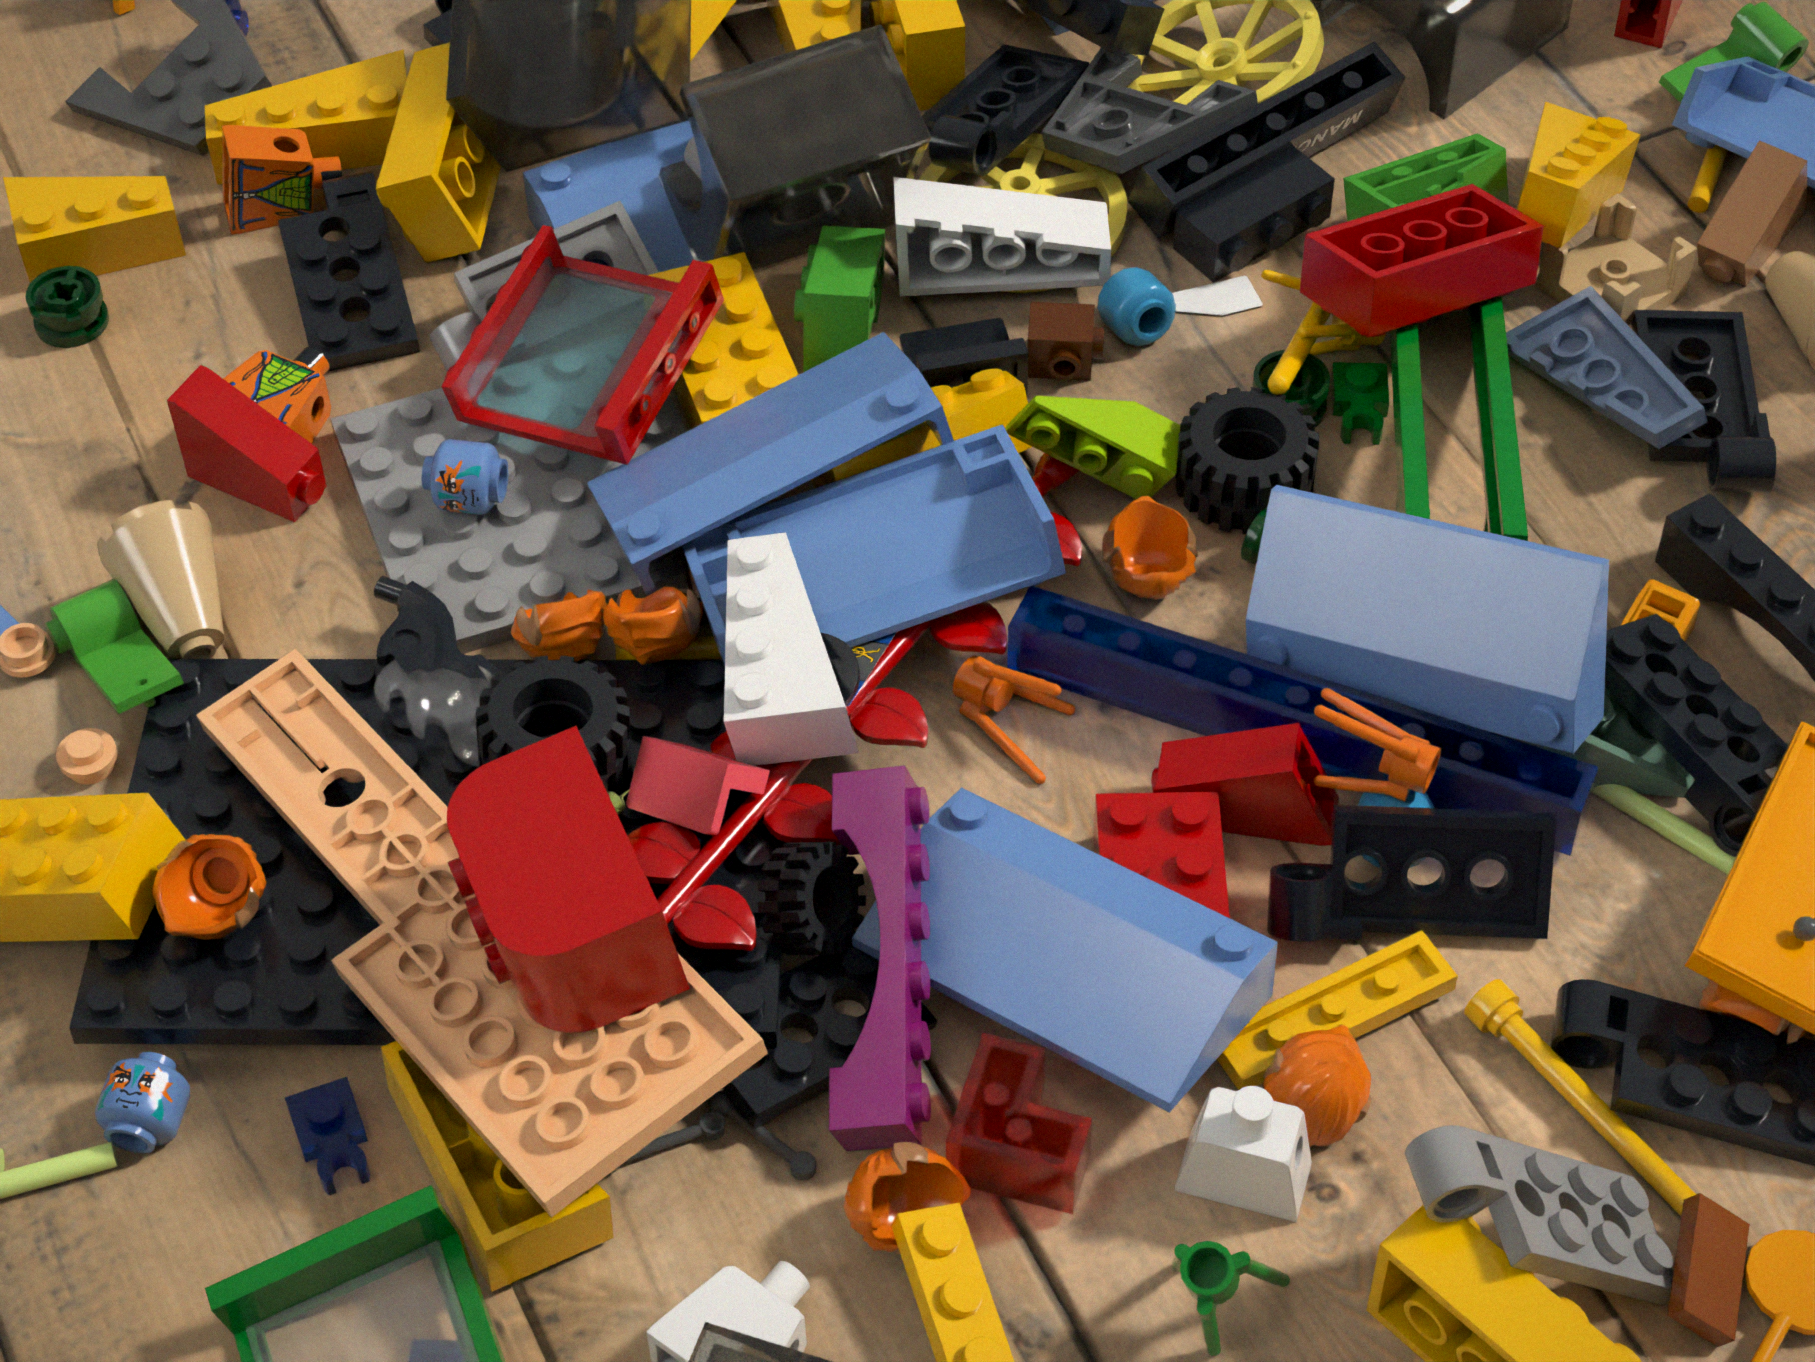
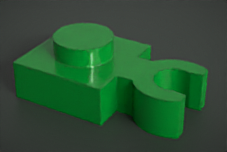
M1333 362L1331 373L1333 416H1343L1340 432L1342 442L1350 444L1352 431L1362 428L1371 433L1372 444L1379 445L1382 439L1383 417H1387L1389 408L1387 363Z

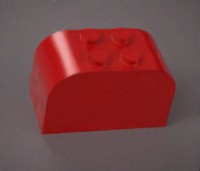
M577 726L490 761L474 770L458 785L449 801L446 819L449 833L459 857L449 861L448 865L462 898L475 894V897L466 900L465 904L481 945L485 946L495 941L494 944L485 947L484 950L498 983L502 984L512 980L525 1011L534 1021L554 1031L566 1033L586 1032L608 1025L690 989L662 909Z

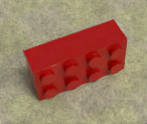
M1470 184L1305 234L1300 293L1321 306L1324 311L1332 313L1353 327L1357 333L1368 338L1383 336L1388 331L1412 323H1423L1431 317L1453 310L1466 309L1471 304L1496 296H1506L1514 290L1536 284L1544 226L1476 185Z
M1218 792L1096 794L1093 832L1095 853L1230 918Z

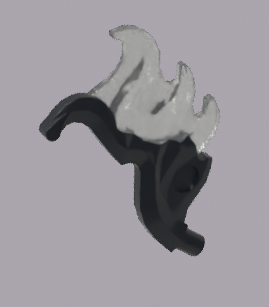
M381 576L375 585L374 596L397 605L399 614L380 637L377 647V664L384 667L377 676L374 686L377 704L383 712H386L390 709V698L402 697L406 703L408 724L415 736L421 740L425 738L424 725L437 724L442 726L449 736L451 750L457 758L466 764L479 767L476 707H479V696L483 689L491 688V679L502 671L481 654L464 655L458 650L453 617L446 605L432 592L414 581L406 585L391 578Z

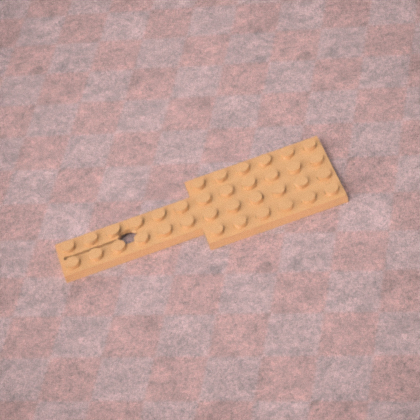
M296 649L196 715L203 730L379 923L380 926L331 960L338 975L551 1218L768 1054L760 1035L679 954L678 956L690 987L689 990L648 1006L608 1025L586 1032L566 1033L554 1031L534 1021L525 1011L512 980L502 984L498 983L484 950L485 947L494 944L495 941L485 946L481 945L467 912L465 901L475 897V894L462 898L448 862L458 858L459 854L447 826L448 807ZM258 704H260L266 710V712L279 724V726L293 739V741L306 753V755L320 769L325 766L327 770L321 773L317 769V767L304 755V753L290 740V738L277 726V724L264 712V710ZM342 777L350 783L365 781L363 793L351 804L343 807L325 805L326 798L323 792L336 779Z

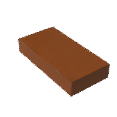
M1698 1193L1684 1199L1667 1316L1719 1347L1735 1341L1750 1224L1703 1194Z

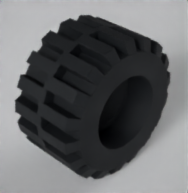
M1239 387L1227 389V394L1221 395L1214 392L1206 396L1205 403L1196 402L1190 408L1189 416L1183 417L1178 438L1176 490L1178 496L1184 497L1183 505L1189 512H1199L1198 520L1207 525L1212 522L1219 524V530L1230 533L1232 528L1241 529L1242 534H1247L1257 515L1264 509H1267L1271 489L1276 485L1313 493L1320 442L1319 433L1315 432L1316 424L1312 417L1303 415L1304 408L1297 402H1285V395L1263 393L1262 388L1251 387V391H1241Z
M547 655L535 657V663L525 664L523 661L510 665L511 673L499 672L491 679V688L483 689L479 696V707H476L479 767L545 739L540 736L557 734L577 726L606 791L617 793L623 785V775L628 774L630 767V707L627 706V695L624 689L616 688V678L609 672L598 674V665L589 661L577 664L574 663V657L561 656L560 660H548Z

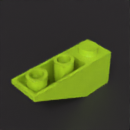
M1035 396L1005 428L1008 435L1135 499L1141 496L1152 497L1176 474L1180 425L1135 401Z

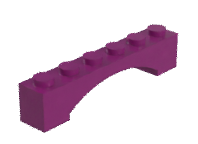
M905 765L832 774V831L841 845L849 849L848 855H861L875 893L880 927L879 968L867 1019L844 1065L838 1068H829V1131L846 1151L892 1148L896 1142H913L922 1145V1122H929L931 1117L930 1093L925 1082L922 1083L921 1061L929 1060L931 1053L929 1029L927 1023L921 1021V1000H926L930 997L929 970L926 962L921 961V940H928L930 936L928 908L925 902H921V882L928 881L930 876L927 848L925 844H921V824H928L929 801L925 788L916 785Z

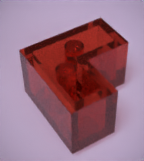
M982 1033L946 1138V1159L962 1174L972 1189L1073 1215L1090 1160L1092 1118L1039 1105L1044 1091L1046 1048Z

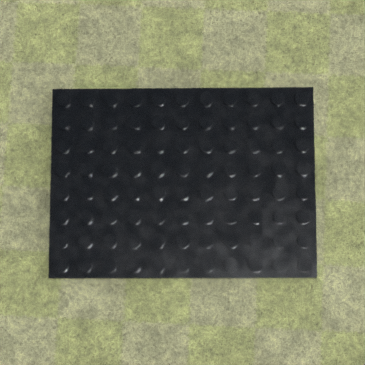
M168 659L180 673L184 683L154 697L156 704L148 707L127 794L149 793L186 840L193 834L230 835L243 839L245 843L252 846V851L256 853L257 861L265 875L266 886L262 897L259 899L258 910L250 922L243 929L237 928L221 939L203 940L190 936H173L165 931V924L155 903L139 939L91 940L69 1027L74 1044L387 1045L396 1041L338 975L331 961L380 926L379 923L203 730L196 716L279 659ZM306 659L448 807L449 801L458 785L470 773L479 768L476 707H479V696L482 692L456 683H408L401 679L394 665L389 664L383 667L377 664V659ZM487 659L506 674L511 673L510 665L523 661L525 664L535 663V660ZM580 660L574 662L582 664L585 661H589L598 665V674L609 672L616 678V688H623L627 695V706L630 707V767L628 774L623 775V785L617 793L614 792L618 796L630 789L643 736L687 744L711 752L710 744L727 731L724 724L725 666L722 660H663L641 665L637 660ZM258 704L264 710V712L277 724V726L290 738V740L304 753V755L317 767V769L321 773L327 770L325 766L320 769L306 755V753L293 741V739L279 726V724L266 712V710L260 704ZM555 734L543 735L540 737L548 738ZM342 777L336 779L323 792L326 798L325 805L343 807L351 804L363 793L365 781L350 783ZM730 789L721 826L752 792ZM628 793L623 797L625 809L618 814V817L627 836L644 825L668 822L629 809L626 806ZM763 816L701 886L716 884L726 886L737 891L747 901L755 919L757 938L754 949L746 951L697 948L687 944L679 937L673 927V919L667 926L677 953L760 1035L765 1047H777L782 948L769 942L774 933H764L761 923L768 916L767 913H758L757 902L765 901V893L757 890L759 880H768L769 877L762 871L765 862L774 861L771 853L776 848H784L783 844H787V842L778 840L769 832L764 824ZM687 828L696 835L701 849L713 837V835L703 834ZM649 883L656 899L670 885Z

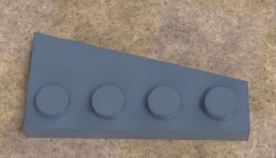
M1592 286L1506 332L1508 356L1658 449L1707 423L1705 409L1701 403Z

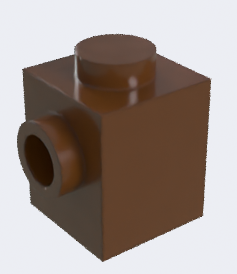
M1030 302L1027 345L1028 378L1091 381L1092 359H1103L1104 327L1094 326L1095 304Z

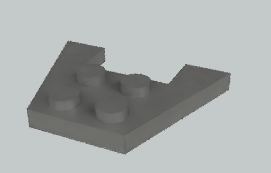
M171 0L175 7L192 19L198 26L132 93L99 67L65 102L73 112L203 156L209 150L206 141L204 105L268 88L272 84L225 0Z
M1101 47L1042 130L1044 146L1046 150L1122 174L1191 141L1258 104L1257 94L1255 90L1218 80L1187 105L1126 87L1143 74L1141 61L1138 56L1111 53Z

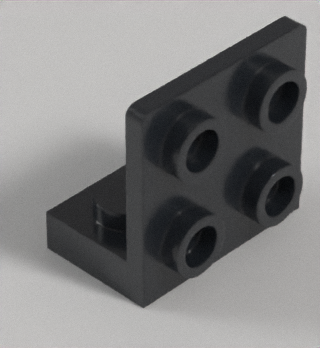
M1001 318L903 333L899 337L901 351L919 369L930 388L940 385H947L953 388L971 382V376L977 372L987 369H1001L1024 383L1027 396L1028 350L1023 338L1009 339L1005 324Z

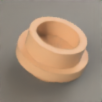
M20 623L13 625L0 636V668L10 676L23 678L37 675L47 669L55 658L56 648L48 633L35 624Z
M96 728L80 729L69 734L61 741L56 751V760L62 773L79 784H95L104 780L111 774L117 759V747L112 736L106 731Z

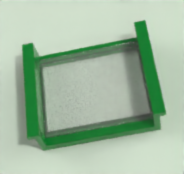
M432 1185L205 1288L211 1311L235 1337L241 1362H505L462 1233L440 1204Z

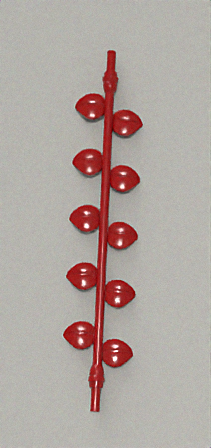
M1044 453L1036 464L1032 479L1043 498L1050 489L1061 486L1080 470ZM1050 512L1055 521L1064 564L1078 567L1082 561V546L1076 529L1065 517ZM985 601L898 631L851 705L846 706L851 727L855 734L863 741L871 744L925 748L928 743V724L919 702L911 694L900 689L891 687L876 689V687L929 627L934 639L945 648L961 652H986L1004 655L1007 650V632L1003 619L997 609ZM726 731L710 744V750L712 753L736 760ZM813 759L757 765V767L770 771L764 794L751 793L721 826L719 833L716 836L713 835L702 849L694 833L683 826L670 822L644 825L628 835L649 883L670 884L658 897L657 901L662 909L667 925L673 919V927L684 942L703 949H737L746 951L754 949L757 938L755 919L747 901L737 891L726 886L717 884L701 886L763 816L766 828L778 840L787 843L830 841L836 842V845H841L832 831V795L817 785L808 783L791 785Z

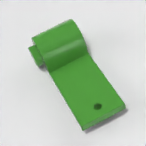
M1763 1L1755 6L1749 3L1742 7L1733 17L1730 24L1733 30L1727 41L1661 76L1658 83L1681 104L1695 67L1749 56L1774 68L1788 72L1807 50L1809 40L1767 2Z
M111 579L50 607L52 620L45 622L44 625L59 654L66 651L70 652L75 661L118 714L141 703L146 707H151L156 704L154 697L184 683L180 673L141 629L132 605L117 580Z

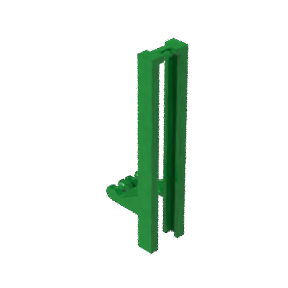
M1496 296L1471 304L1468 307L1486 504L1483 531L1528 541L1502 296ZM1412 323L1390 331L1397 469L1396 512L1430 519L1418 323Z

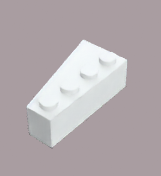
M893 177L900 296L1103 286L1110 278L1111 244L1106 202Z
M786 532L728 540L724 724L736 760L754 766L859 753L847 709Z

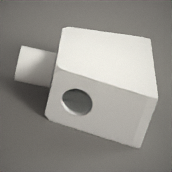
M1246 1086L1238 1091L1221 1087L1211 1088L1191 1130L1176 1181L1175 1191L1297 1222L1312 1164L1304 1112L1297 1106L1273 1101L1271 1095L1265 1089L1258 1086Z
M779 1261L761 1283L736 1266L722 1268L650 1327L647 1331L651 1362H798L804 1352L807 1341L805 1317L794 1306L809 1290L808 1280L796 1267L785 1261Z

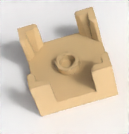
M1617 193L1599 207L1594 235L1569 252L1565 244L1558 248L1545 243L1537 287L1560 303L1592 286L1632 329L1631 324L1635 310H1664L1686 295L1697 248L1680 236L1674 238L1667 264L1631 238L1637 209L1633 203Z

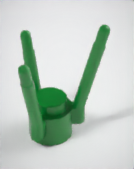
M1203 1241L1191 1247L1186 1244H1178L1174 1249L1175 1258L1172 1262V1268L1181 1273V1279L1192 1297L1197 1300V1311L1201 1318L1207 1351L1211 1356H1217L1221 1351L1215 1313L1216 1305L1223 1304L1233 1297L1239 1286L1240 1275L1246 1273L1281 1287H1285L1290 1283L1289 1276L1280 1270L1251 1259L1249 1254L1244 1251L1231 1255L1228 1249L1218 1242Z

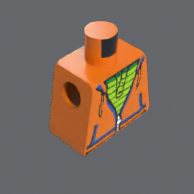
M222 125L223 204L231 234H241L278 226V220L313 213L314 189L323 188L322 181L342 177L339 157L313 158L306 133L300 129Z
M312 347L304 348L293 361L268 350L258 351L223 378L311 444L331 413V403L324 377L330 366L325 356Z

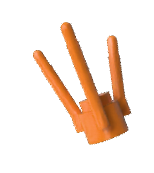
M973 655L969 657L959 668L953 682L954 695L964 701L959 709V713L976 722L1037 784H1043L1046 781L1044 773L985 712L990 710L999 712L1003 710L1013 694L1067 715L1075 713V706L1055 697L1061 693V687L1057 684L996 665L981 656Z
M1329 688L1322 689L1321 697L1357 720L1323 705H1318L1314 708L1315 715L1334 724V726L1384 748L1379 772L1389 776L1388 781L1318 775L1314 778V784L1321 788L1386 794L1402 801H1406L1410 790L1425 794L1437 768L1441 748L1431 745L1430 741L1407 733Z

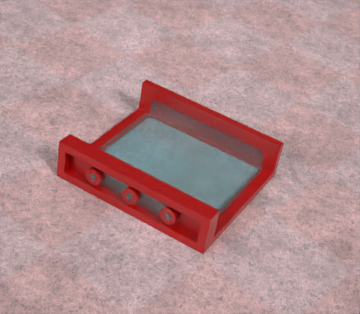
M542 225L532 243L524 249L520 262L506 284L502 285L498 290L495 302L483 321L474 328L470 341L459 359L446 373L441 387L457 421L628 465L724 301L713 265L692 260L679 283L563 256L553 228Z

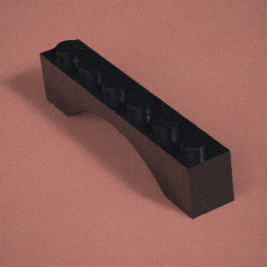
M1711 493L1667 515L1655 562L1691 596L1713 600L1729 606L1757 622L1783 644L1815 682V589Z

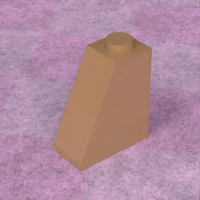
M1759 140L1697 242L1698 266L1702 267L1709 277L1722 283L1733 281L1745 287L1748 285L1807 209V160Z

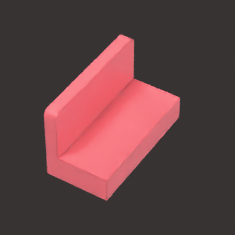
M643 736L626 806L629 809L697 832L716 836L720 831L730 789L764 794L770 771L687 744Z

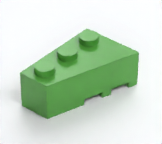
M1478 133L1343 178L1347 221L1470 184L1476 185L1509 205L1506 149Z
M822 226L818 244L809 245L807 266H803L801 289L796 290L794 302L795 322H803V372L869 339L873 323H878L885 269V229Z

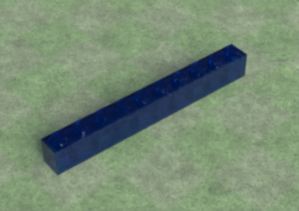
M1035 586L1029 587L1008 625L1007 668L1044 679L1059 685L1061 689L1204 736L1299 723L1327 776L1388 781L1389 775L1379 772L1384 748L1334 726V724L1315 715L1314 708L1318 705H1323L1357 720L1321 697L1322 689L1329 688L1407 733L1430 741L1431 745L1441 748L1437 768L1426 791L1434 808L1551 812L1556 818L1554 851L1571 856L1588 811L1599 768L1589 763Z

